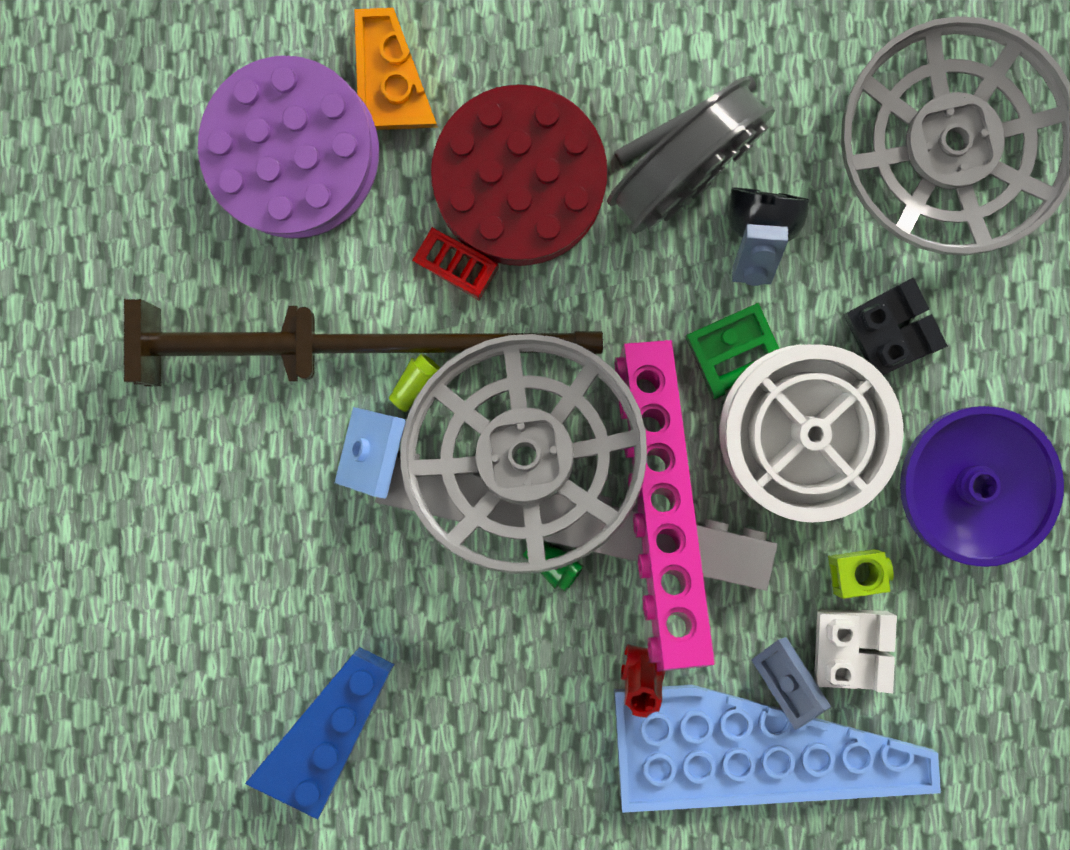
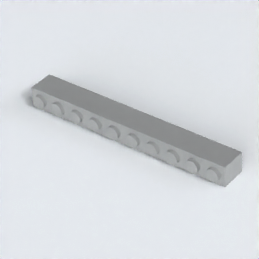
M398 450L386 499L376 497L375 503L414 511L404 488L400 467L401 450ZM416 454V460H419L420 454ZM479 473L455 475L461 493L468 503L474 507L489 489L484 484ZM442 476L417 477L423 499L433 516L459 522L465 517L451 500ZM560 493L539 503L542 525L561 518L570 512L576 504ZM599 495L598 499L618 511L619 507L612 505L613 498ZM502 500L487 517L503 525L525 527L523 505L511 504ZM635 503L623 525L605 544L593 552L638 562V554H643L642 539L635 537L633 529V514L638 513L637 503ZM586 513L567 529L543 537V541L579 548L595 537L606 524ZM705 519L704 526L696 524L703 577L767 591L777 543L766 540L767 532L744 527L743 535L728 532L729 524ZM667 534L657 535L656 543L658 548L665 553H673L675 551V542L672 537Z

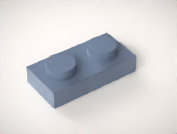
M747 224L733 264L732 282H742L751 286L771 285L788 243V227Z
M787 637L777 640L751 659L795 730L831 708L828 700Z

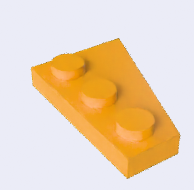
M394 8L354 9L357 95L370 111L376 130L438 128Z

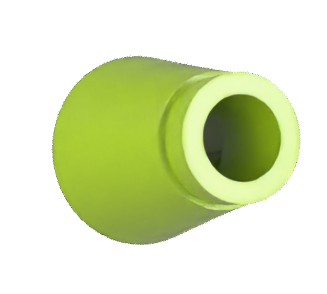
M423 353L416 359L411 358L393 392L388 397L389 400L397 408L407 412L412 407L415 398L426 382L441 367Z

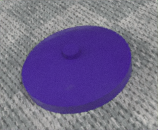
M976 406L948 412L935 419L920 432L906 454L900 477V492L903 509L911 527L928 547L941 556L959 563L990 567L1018 560L1043 542L1059 516L1064 496V479L1057 452L1047 436L1033 422L1016 412L1004 408Z

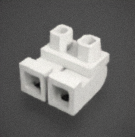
M817 610L814 680L818 687L861 688L875 690L876 692L893 693L895 657L887 652H895L897 615L888 611ZM859 648H864V649H876V650H860Z

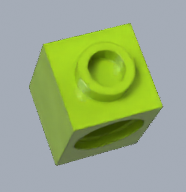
M871 549L828 556L834 595L845 599L891 592L889 581L893 580L894 572L889 557H885V552ZM866 562L870 569L869 576L864 582L858 583L855 578V570L860 564Z

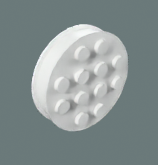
M793 345L777 349L762 356L747 367L737 378L727 394L722 407L719 423V442L721 453L730 475L740 489L751 499L767 510L787 519L800 522H825L836 520L858 511L883 490L896 469L902 451L903 419L899 402L890 384L881 372L867 360L853 352L834 346Z

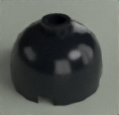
M732 187L728 200L727 216L731 228L739 237H743L747 224L788 227L789 242L799 234L805 224L809 210V199L784 193L775 194L761 192V190Z

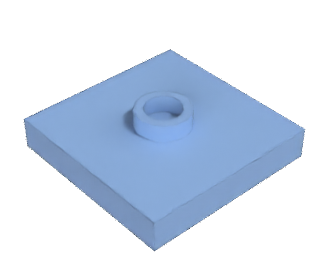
M353 407L334 483L374 497L386 499L406 422L405 419Z

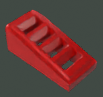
M433 227L412 260L480 301L499 269L498 263ZM438 240L444 245L432 263L426 258ZM453 249L457 252L445 270L440 265L449 250ZM463 256L470 260L461 275L457 277L453 273ZM476 264L482 266L483 268L474 283L466 282Z

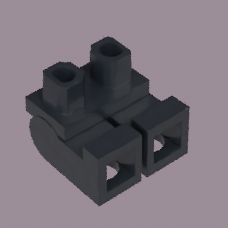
M914 277L843 314L865 360L871 363L882 375L948 347L932 314L915 320L901 328L898 327V324L930 310Z

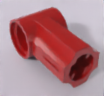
M627 644L624 655H627L626 665L622 664L621 679L625 680V705L632 710V715L647 718L650 714L660 710L665 671L658 672L657 663L650 662L648 648Z

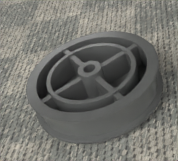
M745 76L732 82L682 120L632 167L610 193L607 203L610 206L618 205L633 223L631 228L633 234H637L646 228L651 230L663 219L666 222L684 207L683 204L689 198L695 199L712 184L711 181L725 169L724 166L732 159L734 162L740 159L753 147L752 143L769 129L766 123L774 114L775 109L773 106L765 108L748 89L751 82L748 77Z

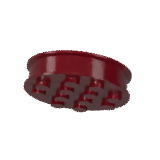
M506 85L487 90L464 103L447 121L434 148L431 167L432 187L437 205L446 225L462 244L499 264L530 266L553 260L565 254L589 232L599 214L605 195L607 159L604 146L595 126L586 114L572 101L554 91L538 86Z

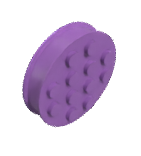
M273 56L259 59L238 69L215 91L207 104L200 123L198 156L201 172L210 192L231 216L243 224L277 237L298 239L328 232L341 225L358 210L368 196L376 177L379 163V140L372 115L367 106L337 73L325 65L307 58Z

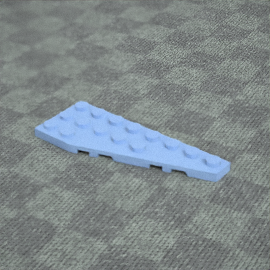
M695 685L662 686V703L659 712H654L647 718L632 715V710L625 705V689H614L622 813L941 793L938 753L930 748L818 718L795 730L781 708Z

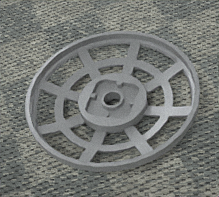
M956 16L934 19L914 26L894 37L871 58L858 75L847 98L842 118L841 147L844 166L851 186L863 207L882 227L898 239L919 249L938 254L966 256L988 253L1011 245L1034 232L1048 220L1066 198L1070 189V82L1060 65L1041 45L1026 34L1006 24L978 17ZM950 34L974 35L993 40L1005 47L991 67L971 60H944L941 36ZM925 39L927 64L908 73L894 85L891 91L873 77L878 68L895 53L915 42ZM1018 55L1028 61L1042 76L1054 96L1057 107L1035 114L1032 113L1031 107L1023 93L1005 76ZM946 73H964L983 80L973 95L962 92L949 93ZM929 77L933 99L919 111L900 99L901 95L912 85ZM996 88L1011 102L1018 115L1017 119L1001 122L996 111L987 103ZM864 91L881 105L873 128L874 152L853 155L851 144L852 122L857 103ZM892 113L909 125L906 134V145L885 149V129L889 115ZM1061 123L1063 131L1062 159L1053 186L1030 177V174L1034 168L1037 156V130ZM948 132H957L962 136L964 141L962 150L956 151L947 145L946 135ZM1023 134V154L1020 166L1016 170L1001 162L1000 159L1004 150L1005 138ZM910 161L913 169L921 177L912 195L897 181L890 165ZM878 167L880 176L888 189L905 205L896 224L888 219L872 202L860 181L857 171ZM987 175H991L1008 184V187L995 199L985 205H978L973 184L982 180ZM935 187L956 189L962 210H942L931 207L926 202ZM1020 191L1043 200L1038 209L1021 225L1002 236L991 238L983 217L989 216L1005 207ZM919 215L941 222H967L975 243L964 245L941 244L922 239L910 232Z
M536 334L508 335L487 340L462 351L446 362L426 382L415 398L406 418L401 439L400 467L404 488L413 510L428 532L447 550L466 562L491 571L510 574L541 573L563 568L585 558L605 544L623 525L635 506L644 482L647 462L646 430L641 411L629 387L618 373L599 356L578 344L557 337ZM520 352L554 354L572 360L583 366L570 387L548 377L523 376ZM504 355L507 378L497 380L482 387L466 401L462 400L447 387L455 377L471 366L491 357ZM596 377H599L606 383L620 401L629 419L630 431L607 436L606 428L599 414L591 403L583 397ZM525 389L543 390L562 398L549 414L540 409L527 408ZM509 391L511 410L498 415L492 421H489L476 411L480 405L490 398ZM437 399L454 413L443 436L440 459L416 460V446L420 428L428 409ZM575 407L589 422L595 439L572 443L563 423ZM466 423L480 434L476 447V456L453 458L456 439L462 426ZM522 447L534 449L536 452L535 460L525 466L517 464L514 461V454L518 449ZM634 447L635 460L631 483L623 503L618 511L598 499L608 476L610 452ZM598 455L596 474L591 487L586 492L569 480L574 459ZM479 473L484 484L489 489L474 507L468 503L461 493L455 475ZM442 476L451 500L465 516L449 534L439 526L428 510L419 489L417 477ZM560 493L576 504L570 512L561 518L542 525L539 503ZM502 500L511 504L523 505L525 527L503 525L487 517ZM586 513L606 524L595 537L581 547L562 556L545 560L543 537L567 529ZM478 527L500 537L516 540L526 539L528 562L514 563L492 559L473 552L462 544Z

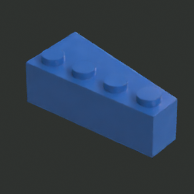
M359 647L245 784L318 819L327 805L395 664Z

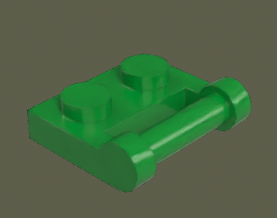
M759 303L685 336L713 400L724 396L725 391L730 389L743 371L756 360L721 376H718L715 365L759 345L762 346L765 355L779 349Z

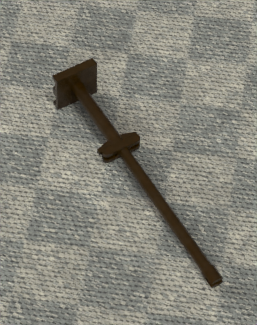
M124 299V382H133V384L144 385L145 387L161 386V356H281L288 380L290 382H298V376L304 380H310L314 377L315 354L461 353L487 340L523 334L557 337L578 344L594 354H601L603 352L602 331H574V333L315 334L314 313L307 307H300L298 309V306H288L281 332H161L160 308L142 299ZM520 352V353H540V352Z

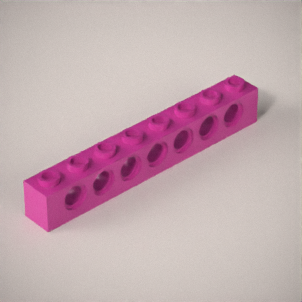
M672 340L626 343L622 348L620 357H615V371L629 387L641 411L642 418L651 417L658 421L660 431L650 432L646 430L647 457L655 455L660 457L665 463V470L656 472L650 469L646 462L644 482L637 498L638 513L633 514L634 534L636 538L642 539L643 554H638L639 575L641 579L646 578L648 595H643V612L645 620H651L653 637H648L649 659L651 663H657L658 672L715 665ZM642 379L649 380L655 386L656 391L653 393L641 391L637 386V381ZM619 401L621 419H627L628 431H630L629 419ZM634 447L624 449L625 457L632 458L634 467ZM632 473L628 475V487L631 483ZM656 494L665 496L670 502V511L660 512L656 510L651 503V496ZM667 534L672 537L675 542V551L673 553L661 551L656 543L657 535ZM671 574L679 580L681 586L679 594L671 595L663 589L661 584L663 575ZM670 615H676L683 619L686 631L682 637H675L669 633L667 619Z

